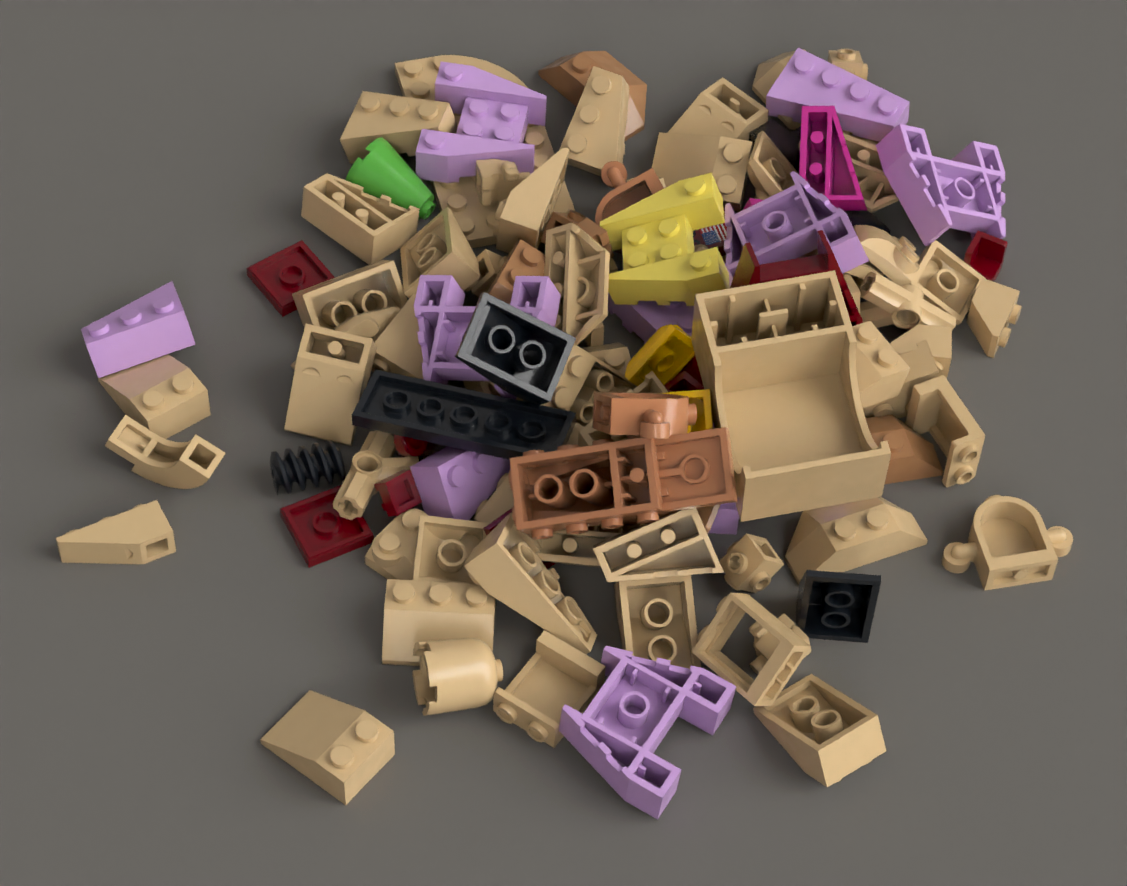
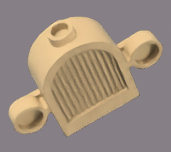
M993 495L985 499L977 508L970 529L968 543L953 542L948 544L943 552L942 564L949 572L963 573L969 568L970 562H974L984 591L1052 580L1058 557H1063L1070 552L1073 535L1062 526H1053L1047 530L1039 512L1028 502L1016 497Z

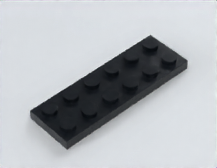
M375 369L352 413V425L508 460L509 458L523 456V452L530 450H544V453L557 451V447L567 445L576 424V412Z

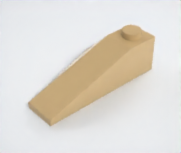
M510 513L471 551L464 565L469 577L497 600L587 655L591 652L596 640V632L574 598L570 596L565 597L561 592L558 582L560 576L554 568L547 570L537 553L542 549L538 542L533 540L531 535L517 530L512 513Z

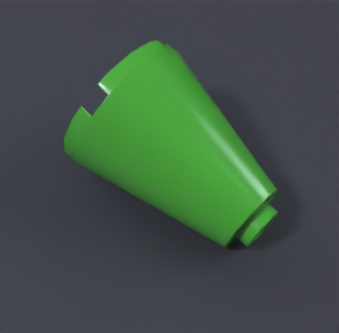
M382 137L375 139L365 148L370 153L363 160L360 157L356 159L345 180L364 187L363 192L380 198L382 194L392 198L391 203L406 209L410 205L420 209L418 220L421 218L426 220L435 209L436 204L433 203L435 196L388 141Z

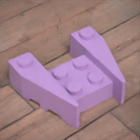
M441 61L435 81V101L448 102L452 112L461 114L456 133L428 129L421 130L416 148V175L423 180L444 183L459 182L460 177L476 176V160L486 159L515 162L519 173H533L535 145L523 142L528 124L545 126L547 96L474 66Z
M900 123L876 145L883 172L924 246H929L949 228L970 232L972 239L978 230L1000 239L1006 237V218L1001 216V206L1005 203V193L1001 192V184L1005 181V170L997 146L972 141L952 160L932 156L924 129Z
M795 171L790 173L795 183L794 186L735 214L730 202L725 204L727 239L724 240V251L726 252L725 265L729 272L730 286L744 244L749 242L759 265L796 259L817 249V231L823 230L842 274L868 262L869 259L847 214L841 208L837 209L832 205L825 195L819 194L810 187L809 183Z
M420 275L414 311L415 317L418 319L419 332L417 334L423 356V363H421L423 379L446 385L448 380L489 381L455 357L476 306H463L465 293L452 275ZM516 276L510 305L555 327L561 295L549 276ZM497 385L494 386L502 397L516 400V396L502 390Z
M605 646L601 664L606 666L605 676L608 679L583 714L566 704L562 707L559 731L624 801L658 820L677 790L681 769L653 753L677 717L713 736L731 708L736 686L701 667L691 665L690 669L671 665V660L657 657V660L653 661L632 656V651Z

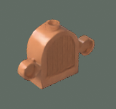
M618 161L606 163L601 170V178L603 183L613 190L607 193L600 201L595 214V223L600 226V221L664 189L653 168L626 182L627 170L622 163ZM622 249L614 250V252L622 254Z
M594 392L592 428L609 435H640L642 438L667 439L671 435L687 433L688 425L694 426L696 423V405L689 404L688 396L662 393Z

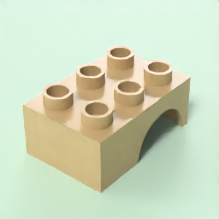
M835 270L695 294L691 342L704 389H710L715 428L727 427L729 429L738 500L735 504L740 522L882 497L891 451L888 441L880 442L879 447L876 445L865 419L857 380V340Z

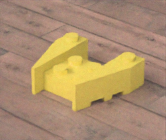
M712 173L680 180L600 221V227L608 233L609 244H611L612 250L622 249L623 270L609 274L608 292L614 304L638 305L639 301H656L658 305L670 306L671 301L685 302L687 306H694L695 294L730 288L729 272L718 248L714 247L694 252V230L725 223L723 198Z

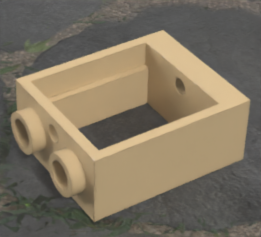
M730 592L729 595L719 602L716 608L717 614L711 623L699 633L697 637L698 643L692 650V653L722 679L735 685L736 691L752 705L772 706L811 646L749 594ZM745 613L749 614L780 640V643L755 680L721 652V649Z

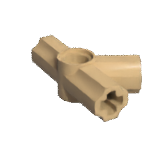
M871 271L864 277L862 284L859 286L860 297L867 300L860 303V315L863 323L871 321L876 328L894 324L902 329H912L918 324L952 327V330L956 326V317L924 300L923 291L915 285L905 284L899 286L882 275Z
M377 430L370 431L360 451L353 456L351 468L334 499L333 508L339 512L340 517L349 520L362 517L371 497L378 492L374 484L401 470H409L410 466L419 462L418 457L392 458L396 450L394 437L390 433Z

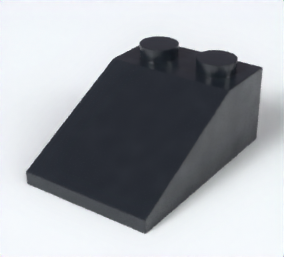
M482 292L455 357L502 390L526 402L541 405L551 402L576 338L486 292Z
M806 570L799 584L796 604V626L811 639L868 643L881 585V575Z

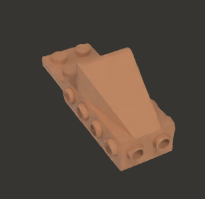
M727 427L671 435L667 439L642 438L640 435H629L627 440L615 442L614 439H599L593 441L592 445L579 447L577 444L562 445L557 447V451L544 453V450H530L523 452V456L509 458L511 470H509L508 478L514 498V506L512 508L513 521L518 531L531 535L533 540L552 538L553 532L566 530V534L569 535L588 532L589 526L601 525L602 529H616L623 527V525L639 526L659 521V516L668 515L672 511L738 502L730 434Z

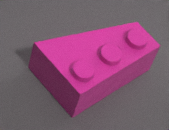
M802 106L799 175L815 191L825 195L837 209L841 208L843 211H867L835 106Z

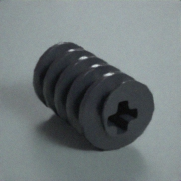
M332 440L326 441L324 451L319 443H313L311 454H309L305 446H299L297 457L290 448H287L284 451L283 460L276 451L271 452L270 470L277 496L279 485H283L289 494L292 493L293 482H297L301 491H304L307 479H310L315 488H318L320 477L324 476L329 485L333 484L334 474L338 473L342 482L346 478L340 448H337Z

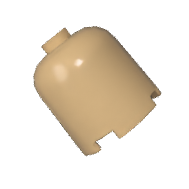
M476 638L418 641L415 643L413 656H420V670H413V682L418 705H426L422 712L424 716L474 709L488 704L493 699L494 692L497 690V682L503 680V666L500 659H495L492 650L485 642Z

